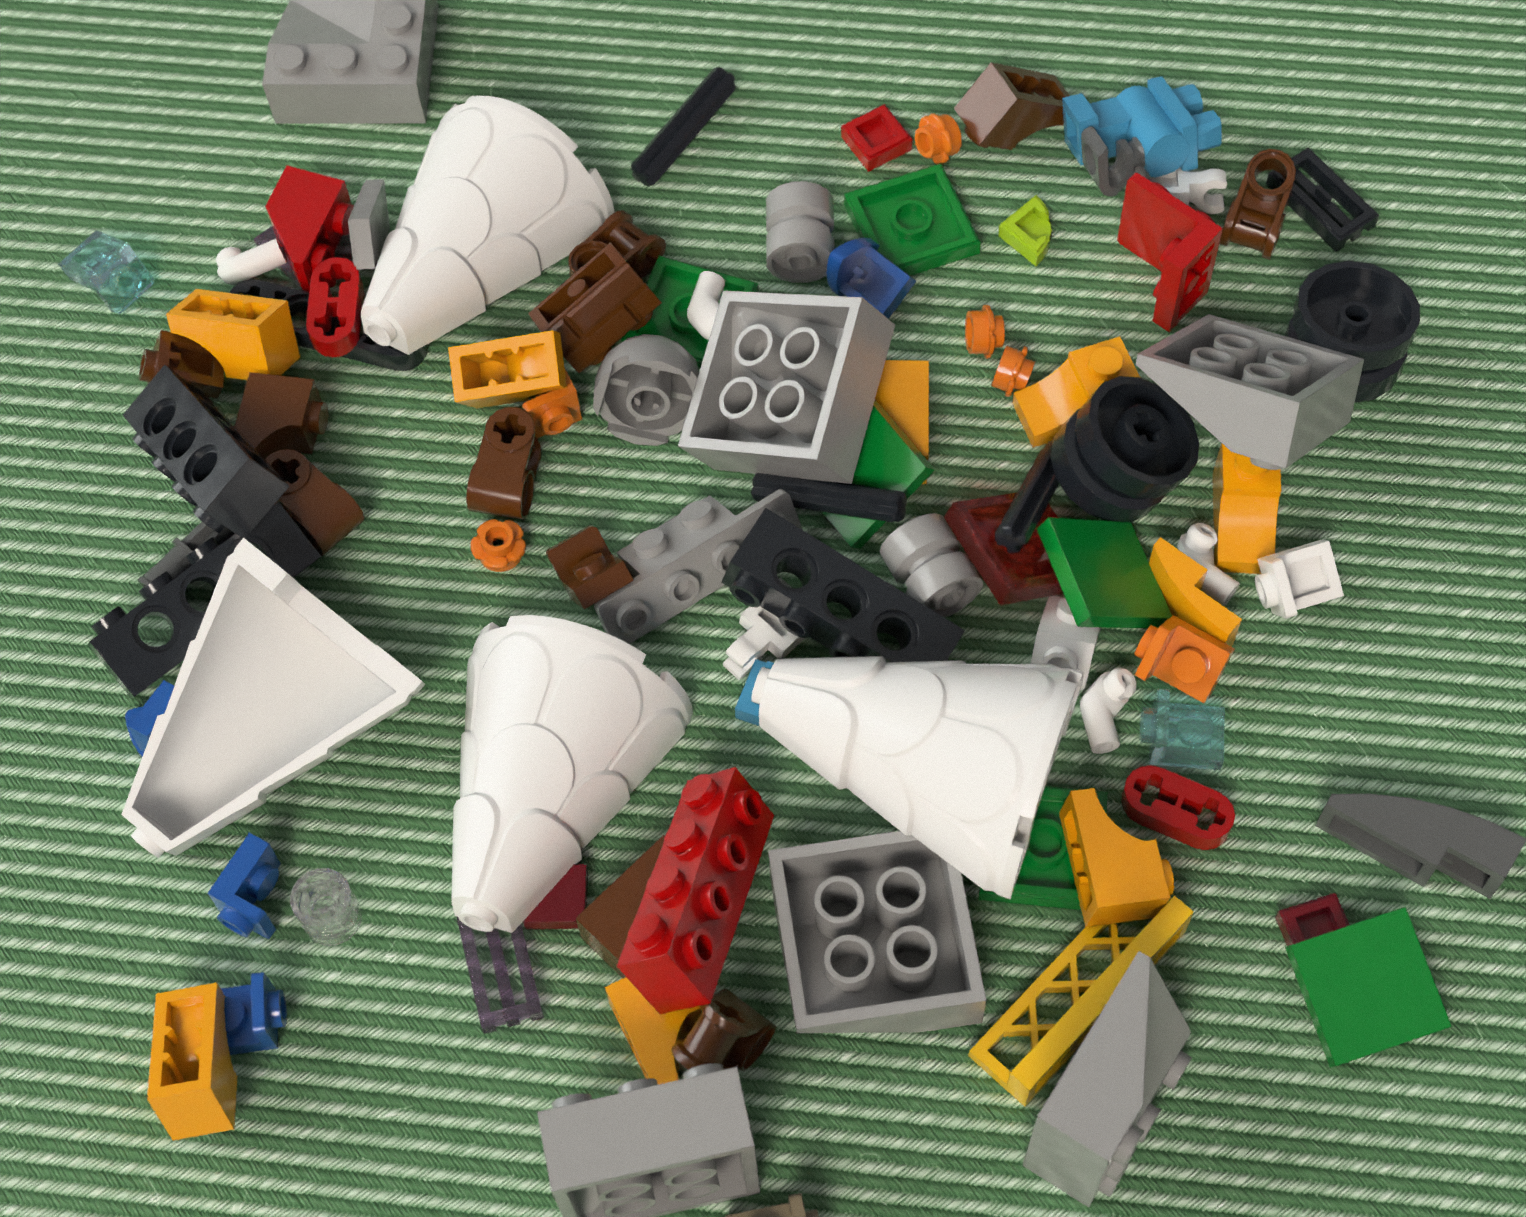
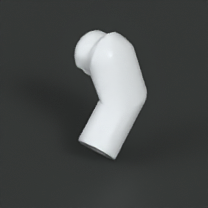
M277 238L245 252H241L236 247H227L221 250L216 257L219 277L231 285H237L242 281L252 279L288 263L285 252Z
M704 271L700 274L687 310L689 322L707 340H709L719 306L718 302L725 285L723 277L710 271Z
M1204 523L1192 524L1187 533L1181 535L1177 549L1208 570L1201 591L1225 606L1238 589L1240 583L1221 571L1214 564L1212 546L1218 541L1215 530Z
M1114 668L1112 671L1101 674L1080 700V711L1093 753H1108L1120 746L1113 718L1128 702L1129 697L1135 693L1137 687L1134 675L1125 668Z

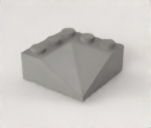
M290 0L268 43L262 82L275 124H426L438 1Z
M723 291L678 447L714 470L751 474L763 473L799 479L852 484L895 324L862 297Z
M1210 314L1138 353L1136 365L1231 452L1250 457L1252 464L1269 470L1286 469L1350 422L1364 363L1363 358Z
M901 831L768 850L770 880L797 1033L927 1032L983 1022L986 995L961 872L912 835L906 836Z
M1138 951L1038 1114L1022 1165L1087 1207H1090L1099 1191L1108 1197L1112 1195L1130 1164L1129 1161L1137 1149V1144L1144 1141L1161 1112V1109L1151 1104L1160 1087L1164 1084L1174 1090L1192 1059L1190 1055L1182 1051L1191 1034V1030L1153 961L1142 952Z
M705 1064L684 1072V1079L659 1085L655 1079H638L619 1086L618 1094L592 1099L591 1095L586 1093L571 1094L554 1100L552 1102V1109L537 1112L551 1192L562 1216L658 1217L759 1194L760 1186L755 1147L737 1067L723 1070L720 1064Z

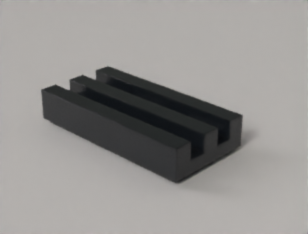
M1309 148L1291 158L1294 162L1296 173L1288 206L1335 252L1344 248L1348 239L1353 242L1359 238L1363 229L1369 231L1376 226L1379 214ZM1301 167V168H1302L1312 179H1314L1319 185L1315 186V185H1314L1300 170H1298V169ZM1272 170L1268 173L1266 185L1271 190L1279 188L1284 184V177L1279 172ZM1332 198L1335 201H1337L1354 219L1351 220L1347 215H1345L1331 201Z

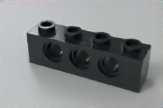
M166 365L160 369L123 414L124 418L137 432L132 437V440L141 449L154 457L151 463L165 476L174 481L172 488L186 501L195 506L192 511L194 515L218 533L226 526L246 539L289 487L286 481L202 390Z
M279 502L273 505L246 538L248 542L293 578L321 557ZM235 533L221 545L213 536L186 556L192 566L175 579L165 571L142 588L139 593L145 601L126 614L118 606L91 626L97 636L89 641L88 646L131 699L184 660L189 644L196 639L206 611L195 610L188 604L185 596L186 588L192 582L205 581L215 589L227 557L234 552L236 546L243 539ZM156 615L168 622L171 628V637L168 643L159 647H153L141 640L138 634V624L144 617Z
M767 508L764 509L731 559L721 582L730 587L731 594L737 600L750 607H762L778 617L781 625L790 633L801 638L810 637L827 647L832 657L883 656L886 662L947 661L965 631ZM781 572L794 574L801 581L802 587L790 588L781 583L777 574ZM836 602L844 605L850 611L852 618L840 619L835 617L829 611L827 604ZM877 633H888L898 640L901 650L885 648L879 642Z

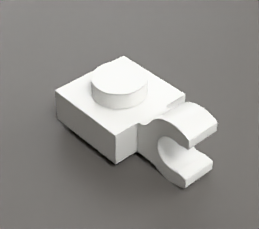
M1137 166L1134 168V173L1137 172L1151 182L1163 185L1171 195L1188 206L1189 202H1192L1200 211L1207 214L1224 212L1223 194L1206 193L1213 188H1226L1227 180L1226 171L1207 169L1201 172H1188V170L1182 171L1181 168H1178L1172 173L1154 178L1143 167Z
M781 577L779 578L781 583H783L787 587L792 588ZM749 606L741 613L739 624L747 632L726 650V654L729 657L723 662V666L738 680H741L751 671L755 659L760 660L767 650L778 659H783L805 638L798 637L787 631L781 625L778 617L762 607L755 608Z

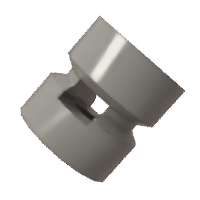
M794 181L779 185L770 191L766 198V231L768 232L766 235L767 269L775 277L793 283H804L819 280L826 276L828 257L831 251L835 249L834 237L831 235V232L834 230L833 196L828 189L816 183Z
M925 514L913 518L893 531L882 543L879 552L896 582L906 584L907 590L905 594L944 618L963 609L974 600L982 589L983 582L967 554L958 552L959 542L945 518L940 514Z

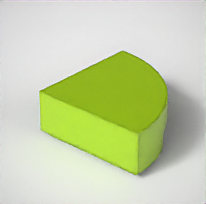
M1035 195L999 225L998 236L1034 266L1041 263L1050 246L1052 229L1048 208Z

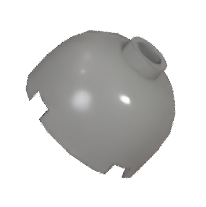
M643 334L627 338L610 350L599 366L595 377L593 409L597 417L600 412L601 417L608 422L607 430L615 437L637 445L658 446L668 443V436L678 434L683 430L700 372L695 358L678 342L664 336Z

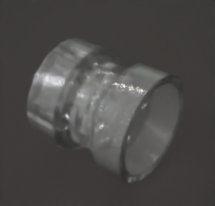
M317 868L305 873L296 881L291 890L290 905L303 930L314 942L324 946L338 945L348 941L357 932L361 924L362 910L347 879L339 872L329 868ZM323 896H331V898L320 899Z

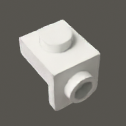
M1318 540L1257 559L1261 574L1255 576L1257 594L1265 609L1271 608L1272 614L1287 619L1297 616V610L1344 596L1331 545L1328 540Z
M1049 595L1037 630L1030 664H1050L1060 668H1072L1084 672V678L1080 691L1083 690L1086 686L1101 627H1078L1066 598Z

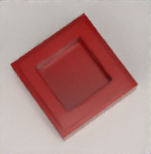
M885 104L841 126V138L868 172L912 150V138Z

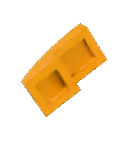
M1160 537L1153 545L1149 565L1172 616L1180 618L1232 647L1242 619L1201 591L1208 570Z

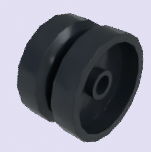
M1356 261L1330 263L1310 273L1299 288L1293 308V317L1289 321L1285 336L1363 358L1364 363L1355 403L1374 400L1391 390L1401 375L1407 359V351L1414 340L1420 324V304L1411 287L1395 273L1371 263Z
M1119 376L1102 383L1086 400L1083 406L1077 409L1053 437L1050 458L1057 481L1067 496L1087 514L1104 521L1130 523L1146 516L1161 502L1167 493L1173 491L1188 477L1198 461L1199 440L1194 423L1188 413L1159 385L1140 377Z

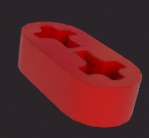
M328 258L317 265L311 276L306 327L313 347L318 353L326 357H340L351 352L357 345L360 337L364 287L359 270H356V266L347 258ZM345 279L346 281L341 282L339 286V296L333 297L330 288L335 286L336 280ZM332 317H338L341 327L336 328L334 335L326 336L325 333L331 329Z
M1153 765L1141 766L1135 769L1126 779L1121 798L1122 807L1127 816L1137 824L1201 850L1219 847L1230 835L1234 825L1235 812L1232 803L1220 792L1162 767ZM1148 785L1159 789L1158 799H1155L1151 806L1140 802L1141 792H1144ZM1204 809L1215 813L1214 823L1209 826L1208 830H1203L1196 826L1198 822L1197 816H1200Z

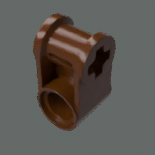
M1267 149L1260 151L1251 159L1236 199L1234 198L1227 214L1220 245L1228 246L1232 242L1260 251L1262 258L1271 259L1284 224L1285 212L1292 195L1296 173L1294 162L1288 154L1276 149ZM1275 170L1284 177L1285 182L1279 188L1271 190L1261 187L1255 178L1262 171Z
M616 211L604 221L600 228L581 244L575 246L570 252L568 259L570 277L611 242L637 274L644 278L652 272L659 255H664L666 249L665 240L659 235H648L633 224L632 216L626 211Z
M505 407L497 410L489 417L485 425L477 460L469 475L466 493V503L469 511L523 520L529 514L533 499L534 482L542 457V449L538 439L535 437V424L532 417L525 410L517 407Z
M285 449L276 451L265 459L289 485L277 502L282 505L321 556L326 554L365 521L362 510L351 495L340 485L329 480L301 453Z
M724 988L713 995L711 1004L700 1006L702 1012L687 1036L676 1041L671 1051L676 1060L688 1070L705 1064H720L723 1070L737 1067L738 1071H745L759 1058L768 1046L776 1031V1025L730 990Z

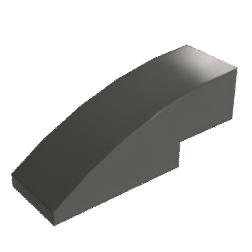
M1332 794L1315 825L1422 887L1426 885L1435 869L1489 899H1491L1507 877L1526 842V838L1489 820L1448 806L1407 797L1378 794Z

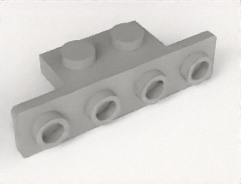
M778 489L738 515H734L712 496H708L703 500L688 504L681 510L680 514L659 527L640 533L631 544L616 552L619 559L624 561L634 581L594 604V609L605 632L630 644L724 586L725 584L721 582L731 559L765 508L803 530L790 495L783 489Z

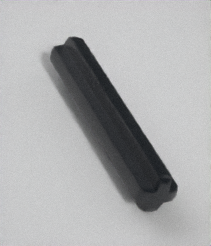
M721 67L711 70L632 162V176L636 181L650 187L661 178L736 88L734 83L735 77L731 72H726Z
M1053 440L1048 441L1045 448L1039 452L995 532L997 545L1006 546L1008 553L1020 552L1023 545L1029 542L1059 485L1050 458Z
M756 473L752 479L751 495L756 502H759L778 489H783L790 495L795 508L886 522H900L906 515L907 496L902 491Z

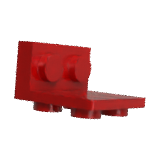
M1135 172L1127 180L1117 241L1162 272L1161 279L1153 291L1156 304L1152 321L1167 332H1170L1208 293L1223 228L1217 225L1206 213L1194 210L1171 195L1163 185L1151 182Z

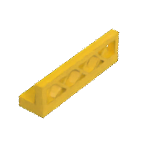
M1174 895L1136 937H1118L1117 923L1085 927L970 1049L968 1056L1025 1107L1079 1049L1138 951L1150 957L1154 965H1156L1186 932L1194 911ZM1108 926L1109 938H1096ZM1084 950H1110L1111 964L1097 980H1078L1076 959ZM1068 968L1069 981H1056ZM1079 992H1084V994L1081 997H1079ZM1044 993H1070L1071 1008L1056 1024H1037L1036 1002ZM1028 1011L1029 1024L1015 1025ZM1030 1036L1031 1051L1012 1071L1008 1070L989 1053L1003 1037ZM1038 1036H1044V1037L1039 1041Z

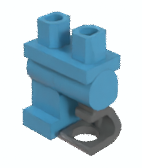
M1160 76L1147 80V88L1132 86L1123 90L1117 97L1089 103L1083 93L1062 98L1065 143L1081 166L1084 165L1100 191L1106 196H1116L1127 185V180L1134 174V168L1137 166L1143 167L1154 178L1172 173L1178 168H1181L1182 171H1190L1198 168V152L1218 147L1222 144L1221 119L1214 110L1203 113L1201 94L1194 84L1171 89L1165 79ZM1116 156L1115 163L1108 166V158Z

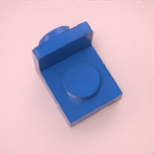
M251 833L244 839L209 890L208 895L220 912L217 920L225 927L245 938H248L250 933L254 931L269 940L276 928L267 913L255 906L254 903L256 900H264L273 890L278 880V868L281 863L271 845Z
M264 972L251 974V985L221 988L225 996V1025L230 1055L278 1049V1028L285 1027L287 1024V1007L283 990H276Z

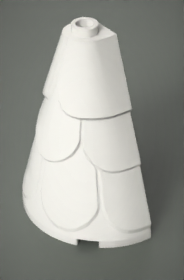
M472 96L464 104L457 105L455 103L443 116L437 130L432 133L414 184L408 187L395 230L386 236L361 309L364 333L379 345H390L409 355L485 312L486 305L540 276L543 270L570 255L575 246L586 240L615 212L609 191L597 169L591 168L587 171L573 154L578 145L550 121L520 104L492 96Z
M243 538L236 546L234 552L225 561L196 639L189 644L165 714L158 715L122 812V816L137 827L131 837L158 858L164 852L175 856L181 854L266 803L267 794L333 756L334 750L408 705L411 698L418 694L425 683L382 648L371 642L299 584L286 571Z
M510 616L507 625L504 627H499L491 622L481 630L467 664L465 731L461 735L460 799L456 801L453 807L452 907L455 916L468 927L482 932H491L494 928L513 933L568 870L582 859L581 851L630 800V794L685 734L686 726L693 714L692 704L688 695L668 671L661 672L659 677L648 669L646 665H643L646 654L639 649L595 628L547 616Z
M883 656L777 659L771 669L762 667L759 671L753 687L751 701L760 704L759 726L839 790L845 788L850 790L903 834L915 837L983 890L993 891L999 896L1011 899L1030 842L1033 822L1062 735L1065 736L1083 683L1084 672L1072 668H1060L1050 664H966L964 661L886 662Z

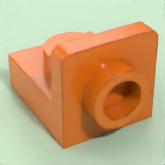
M566 369L567 388L536 394V398L526 401L522 405L523 410L532 417L535 424L536 438L544 435L559 434L568 429L573 423L582 420L577 390Z
M1173 615L1161 624L1159 628L1150 625L1144 633L1134 654L1142 659L1135 676L1146 681L1153 675L1205 703L1210 698L1235 648Z

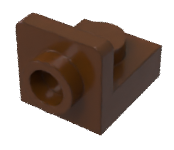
M161 330L153 350L144 349L139 369V381L148 382V385L160 369L166 365L202 390L208 397L219 398L223 389L224 368L207 349L187 337Z
M593 525L585 527L546 551V556L569 597L584 610L634 581L624 561L611 554L599 530Z

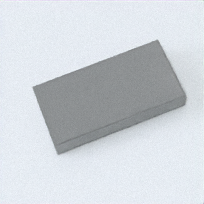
M384 180L365 181L348 219L353 264L356 266V270L376 268L386 236L390 231Z

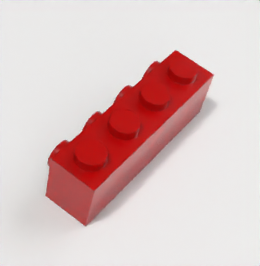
M736 767L712 774H701L691 780H687L617 963V968L659 1014L711 1004L775 816L764 803L760 794L751 787Z

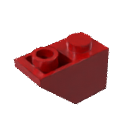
M286 165L265 207L276 238L285 252L301 289L309 292L313 270L322 261L334 258L335 250L342 236L349 234L348 219L354 205L351 203L344 180Z

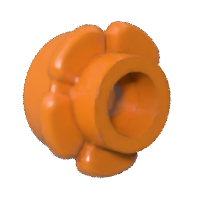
M933 113L921 118L918 129L915 132V144L923 157L933 158L932 160L935 164H945L949 156L957 154L961 148L960 129L950 115L943 114L939 116Z
M983 305L982 310L967 312L965 340L969 354H984V358L988 359L994 353L995 348L1003 347L1005 327L1002 315H994L989 305Z
M1007 345L1001 357L991 386L1005 391V396L1007 397L1012 395L1013 389L1021 390L1026 388L1035 361L1026 358L1029 350L1027 346H1024L1021 351Z
M491 519L482 523L477 528L478 535L472 538L470 545L475 559L480 560L484 567L495 572H505L518 565L525 553L526 542L522 539L524 535L523 529L512 520L500 522L497 519ZM498 539L504 541L500 546L493 545L494 541Z

